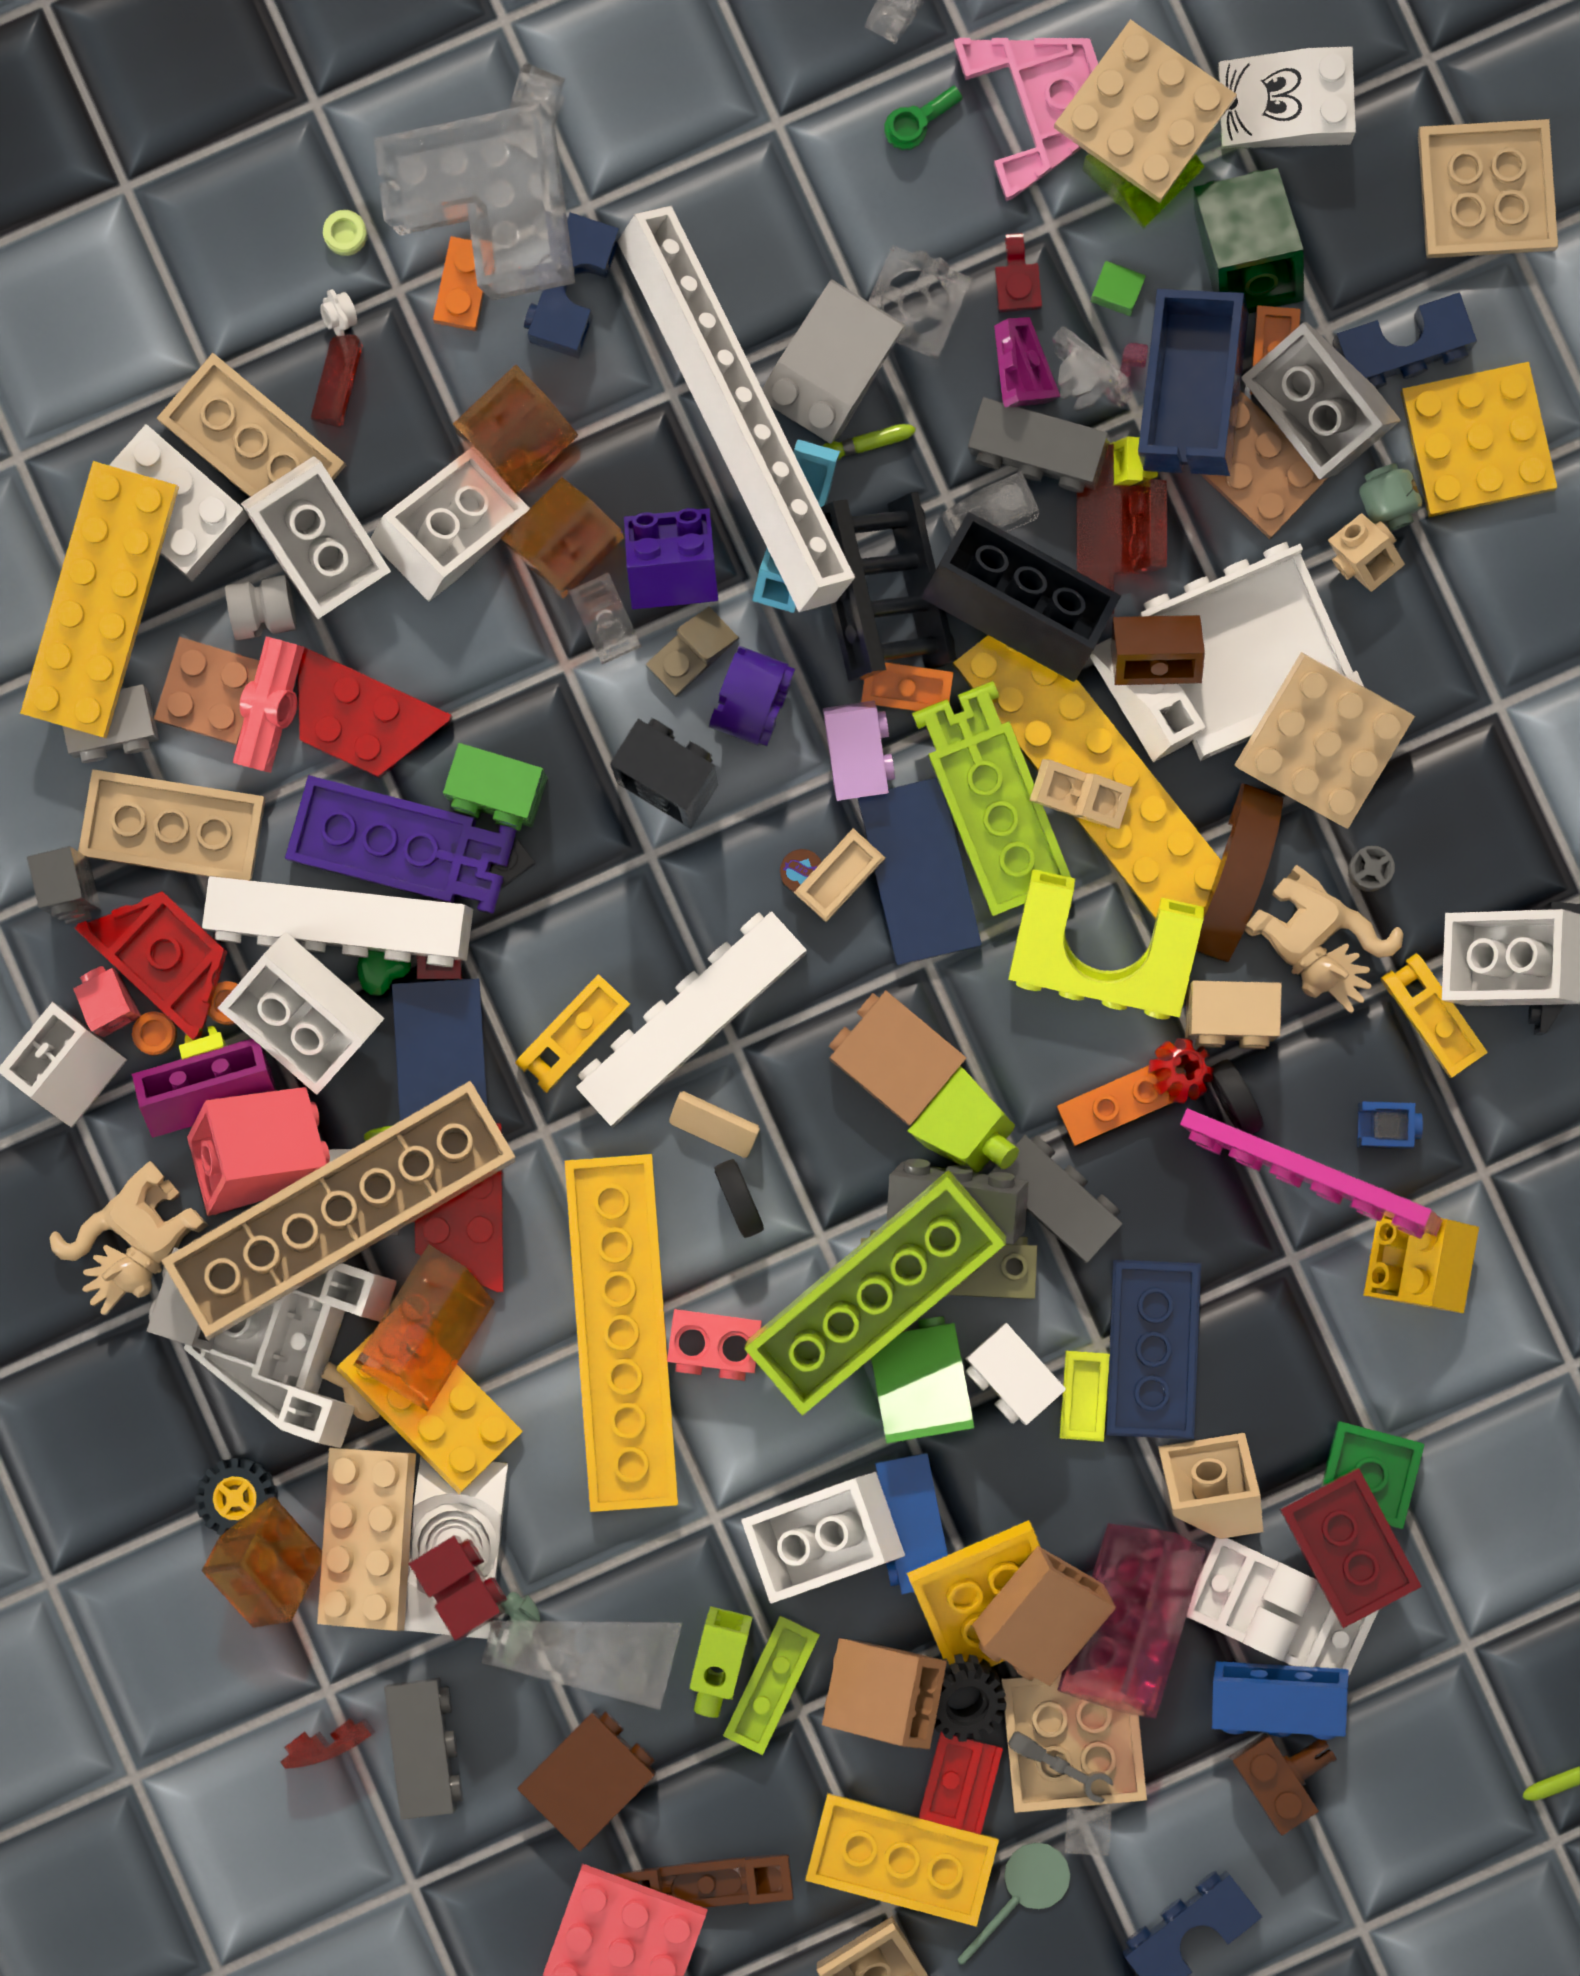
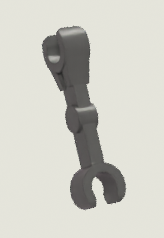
M1018 1731L1013 1733L1008 1742L1009 1747L1022 1756L1040 1763L1043 1761L1056 1772L1064 1776L1066 1774L1083 1783L1085 1794L1094 1802L1102 1803L1105 1801L1104 1798L1093 1794L1091 1791V1785L1095 1780L1102 1779L1113 1786V1781L1107 1774L1096 1771L1086 1775L1070 1766L1071 1764L1056 1755L1054 1757L1048 1754L1047 1750L1036 1741Z

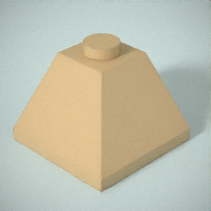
M1245 1433L1158 1447L1174 1517L1219 1539L1263 1532L1261 1496Z

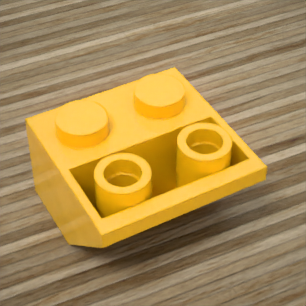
M1384 1215L1381 1222L1376 1221L1363 1296L1464 1314L1479 1227L1441 1218L1443 1221L1436 1236L1424 1232L1422 1239L1398 1230L1397 1226L1391 1224L1393 1219Z

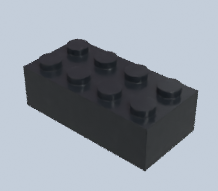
M969 511L921 596L922 599L1073 682H1075L1093 652L1121 597L1118 593Z
M638 718L610 762L616 782L624 789L692 829L718 787L715 765L712 764L713 760L711 759L712 755L691 741L688 742L686 747L674 740L675 736H673L674 731L656 719L651 718L647 724Z

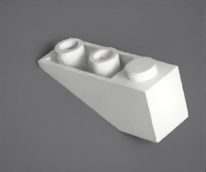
M1111 638L1095 646L1090 658L1153 762L1189 744L1206 728L1186 693L1178 684L1115 685L1110 648Z

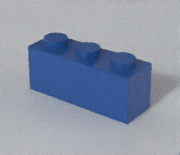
M927 1452L875 1463L876 1474L905 1553L904 1557L886 1563L890 1585H900L901 1594L914 1592L907 1576L908 1572L948 1555Z
M1216 1661L1213 1678L1212 1729H1222L1229 1734H1243L1247 1731L1267 1732L1275 1737L1307 1734L1322 1740L1333 1739L1336 1736L1346 1737L1349 1669Z

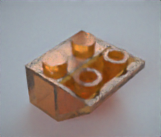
M516 364L453 423L456 434L515 495L578 437L577 432L549 398Z
M561 477L501 537V540L551 589L564 599L623 539L622 530L592 500Z
M275 1497L265 1500L218 1538L201 1571L253 1628L287 1623L292 1621L322 1562V1550Z

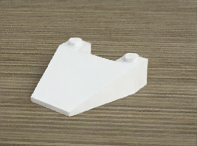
M341 1263L216 1336L211 1351L186 1344L184 1349L280 1430L320 1444L341 1448L354 1406L318 1394L323 1379L321 1378L322 1371L331 1356L345 1311L383 1323L397 1281Z

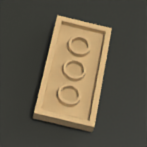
M214 353L208 357L157 417L161 424L249 497L313 456L321 461L332 480L346 466L345 462Z
M92 769L78 852L92 859L206 877L212 876L252 881L266 798L264 796Z
M329 1448L317 1624L404 1631L416 1453Z

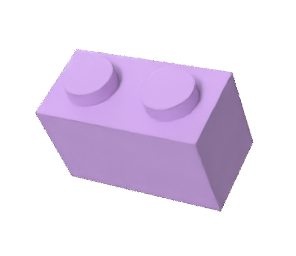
M874 700L823 708L837 801L889 793L887 781L895 780L892 754L883 755L881 738L889 737L886 712H877Z

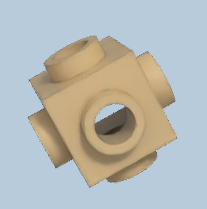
M1362 513L1328 540L1337 555L1332 561L1339 572L1348 580L1354 576L1371 592L1405 565L1393 545L1396 539L1391 531L1381 521L1374 524Z

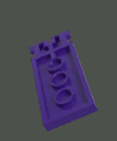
M308 775L285 859L290 862L447 903H454L456 896L479 902L477 910L494 914L504 877L489 873L491 863L507 867L517 830L500 825L498 833L475 827L477 820L473 817Z

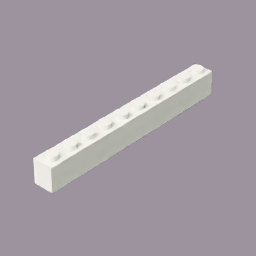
M672 206L634 214L617 242L798 611L803 612L835 603L854 580L855 576Z

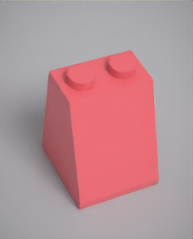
M306 1087L205 1101L187 1139L207 1216L217 1215L266 1200L330 1162L328 1146L325 1141L320 1140L317 1129L319 1125L318 1108L315 1102H310Z

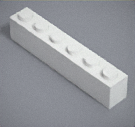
M209 876L202 928L215 933L214 940L241 943V936L257 937V945L271 947L286 931L310 952L325 953L326 945L342 947V954L347 956L367 958L368 951L373 950L385 952L384 959L410 962L411 955L428 957L427 964L453 967L454 960L467 961L473 909L464 904Z
M772 911L765 917L760 912L753 916L740 929L744 936L732 947L727 941L708 957V960L712 963L709 968L700 976L695 971L686 976L675 987L680 993L667 1005L663 1000H660L643 1016L647 1023L634 1034L628 1029L611 1044L610 1047L614 1053L603 1063L596 1058L577 1075L582 1082L576 1088L612 1128L807 954L805 947Z

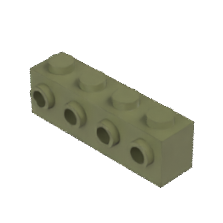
M870 1230V1236L877 1230ZM1020 1236L1014 1244L1003 1246L946 1295L1035 1299L1037 1246L1028 1245V1237ZM861 1238V1243L864 1242L867 1238Z

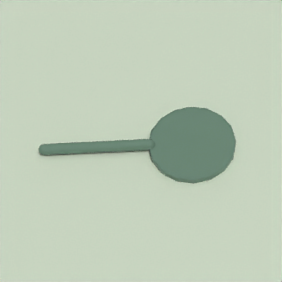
M1034 1842L1023 1845L1012 1853L1006 1863L1004 1875L1007 1890L1012 1898L959 1956V1964L963 1965L970 1959L1019 1903L1026 1908L1043 1909L1053 1906L1063 1898L1069 1887L1070 1871L1066 1859L1059 1850L1049 1844Z

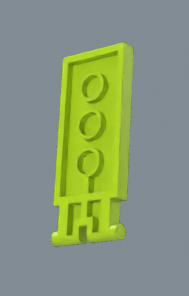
M991 681L957 695L963 709L961 713L954 715L950 703L946 699L913 712L912 716L918 729L926 726L935 748V751L928 753L930 762L990 913L994 916L1025 903L1032 869L1071 877L1044 807L1029 801L1034 782L1010 721L1001 724L992 702L993 699L999 697L994 682Z

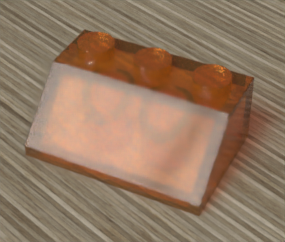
M428 1244L353 1366L428 1412L495 1302L465 1266Z

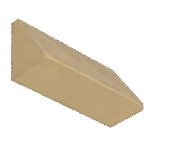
M684 1091L679 1093L669 1119L673 1126L743 1158L749 1156L760 1132L759 1125Z

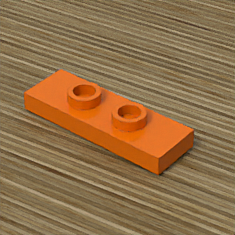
M1149 1065L1056 1106L1073 1146L1174 1103L1169 1101V1093L1167 1091L1162 1095H1158L1153 1089L1152 1085L1157 1083V1078L1153 1074H1148ZM1175 1067L1177 1074L1186 1075L1184 1068Z

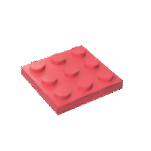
M582 1864L543 1976H684L708 1909Z

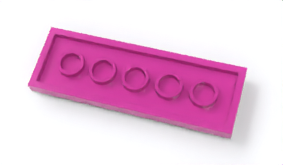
M1188 1108L1180 1123L1181 1126L1190 1132L1188 1139L1205 1150L1220 1155L1222 1148L1230 1151L1228 1156L1236 1159V1162L1259 1172L1262 1165L1270 1167L1269 1173L1275 1175L1276 1179L1297 1188L1301 1187L1302 1182L1311 1184L1309 1188L1311 1191L1332 1203L1340 1205L1343 1198L1352 1202L1350 1207L1356 1209V1212L1378 1222H1381L1384 1215L1393 1219L1391 1224L1397 1226L1398 1230L1416 1238L1422 1239L1424 1232L1436 1236L1443 1221L1429 1208Z

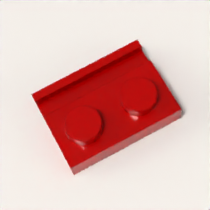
M941 1731L918 1818L981 1835L1003 1747L967 1738V1742H959L955 1734L952 1740H950Z

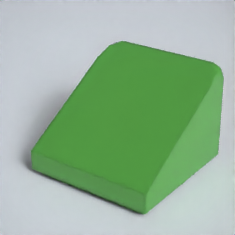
M1105 261L1090 302L1131 317L1146 275Z

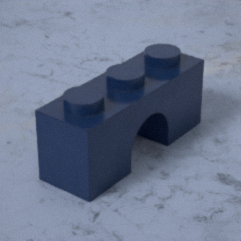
M571 212L566 224L558 223L551 247L557 248L552 264L545 262L538 280L537 287L543 289L538 305L530 304L524 320L523 327L529 329L528 337L530 343L579 359L593 317L591 309L576 305L569 300L566 295L567 287L573 278L583 273H592L607 278L619 245L617 242L620 238L619 228Z
M1458 292L1418 306L1414 317L1419 329V339L1412 345L1396 346L1390 343L1384 337L1378 320L1337 333L1332 343L1334 348L1378 389L1387 384L1386 378L1402 373L1403 379H1407L1428 370L1427 364L1443 360L1444 365H1449L1469 357L1468 351L1472 350L1477 339L1461 294Z
M1227 1870L1220 1876L1216 1871L1207 1875L1195 1886L1198 1891L1196 1895L1185 1903L1181 1898L1177 1899L1160 1913V1916L1164 1919L1151 1930L1143 1926L1125 1941L1128 1948L1122 1953L1139 1976H1189L1192 1974V1970L1181 1956L1180 1943L1184 1934L1193 1927H1211L1221 1935L1227 1944H1230L1263 1918Z

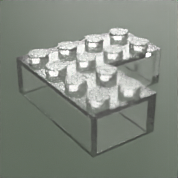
M540 103L374 138L378 175L385 181L379 183L384 221L399 235L469 221L477 286L492 300L575 284L554 118Z

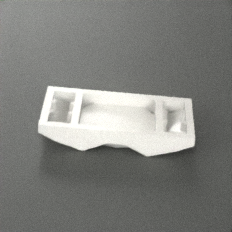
M420 1456L413 1507L409 1563L453 1535L460 1536L462 1541L466 1539L473 1541L485 1561L478 1566L485 1579L490 1577L496 1579L509 1463L492 1462L471 1484L458 1494ZM409 1566L404 1630L451 1635L434 1607L437 1604L434 1596L431 1598L427 1596ZM492 1621L467 1637L490 1639Z

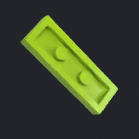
M782 1615L779 1616L723 1734L724 1737L761 1755L764 1754L820 1636L819 1633Z

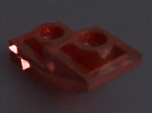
M350 1718L330 1734L335 1741L331 1745L320 1731L311 1738L306 1732H303L284 1747L289 1755L280 1763L285 1769L309 1766L329 1760L357 1746L374 1734L375 1730L365 1718L357 1725Z

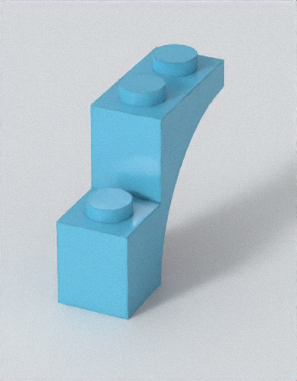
M798 439L793 453L820 507L828 502L840 451ZM766 548L752 601L794 613L796 605L768 548Z

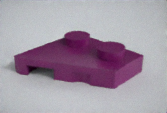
M1030 317L1009 318L996 324L994 328L1004 407L1048 404L1061 397Z

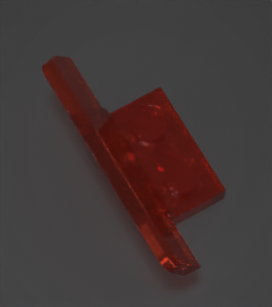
M1109 444L1096 489L1092 490L1084 487L1083 493H1077V571L1114 591V574H1148L1167 567V480L1150 479L1135 486H1114V444Z

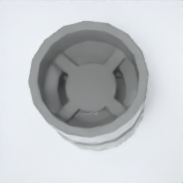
M286 574L263 578L258 587H254L250 581L226 585L227 607L236 641L260 637L263 629H268L272 634L297 630L293 598Z

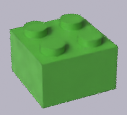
M458 743L443 794L451 803L450 806L454 808V812L479 819L480 812L493 816L492 819L496 821L495 824L520 831L522 825L533 827L548 778L541 767Z

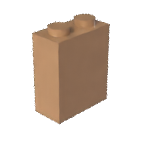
M885 991L880 998L873 993L857 1011V1014L862 1019L855 1028L850 1031L847 1027H844L828 1046L834 1051L830 1056V1061L910 1127L955 1071L965 1062L967 1057L889 992Z
M1037 1546L972 1625L980 1640L979 1647L985 1655L994 1661L999 1662L1003 1659L1012 1664L1013 1668L1027 1680L1032 1681L1036 1678L1051 1686L1116 1607L1104 1584Z
M839 1638L833 1660L832 1676L828 1696L825 1701L822 1725L899 1746L930 1749L947 1661L871 1642Z

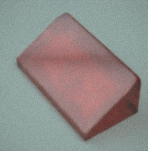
M344 335L331 339L311 414L313 421L340 428L343 425L363 350V345L358 336Z

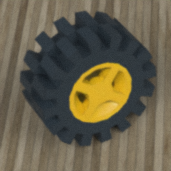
M246 1458L222 1460L209 1468L204 1473L205 1475L202 1480H199L197 1488H199L198 1494L195 1495V1503H198L199 1508L197 1512L199 1517H202L206 1522L205 1525L209 1529L216 1531L218 1535L231 1538L249 1536L263 1529L274 1516L272 1514L274 1509L277 1508L278 1503L276 1500L277 1486H274L273 1477L270 1472H266L258 1462H253Z

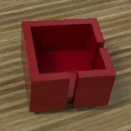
M453 1535L408 1564L429 1598L434 1596L437 1601L434 1607L453 1639L462 1640L504 1614L505 1610L501 1604L508 1599L494 1577L485 1579L478 1567L485 1561L471 1539L462 1541L461 1537Z

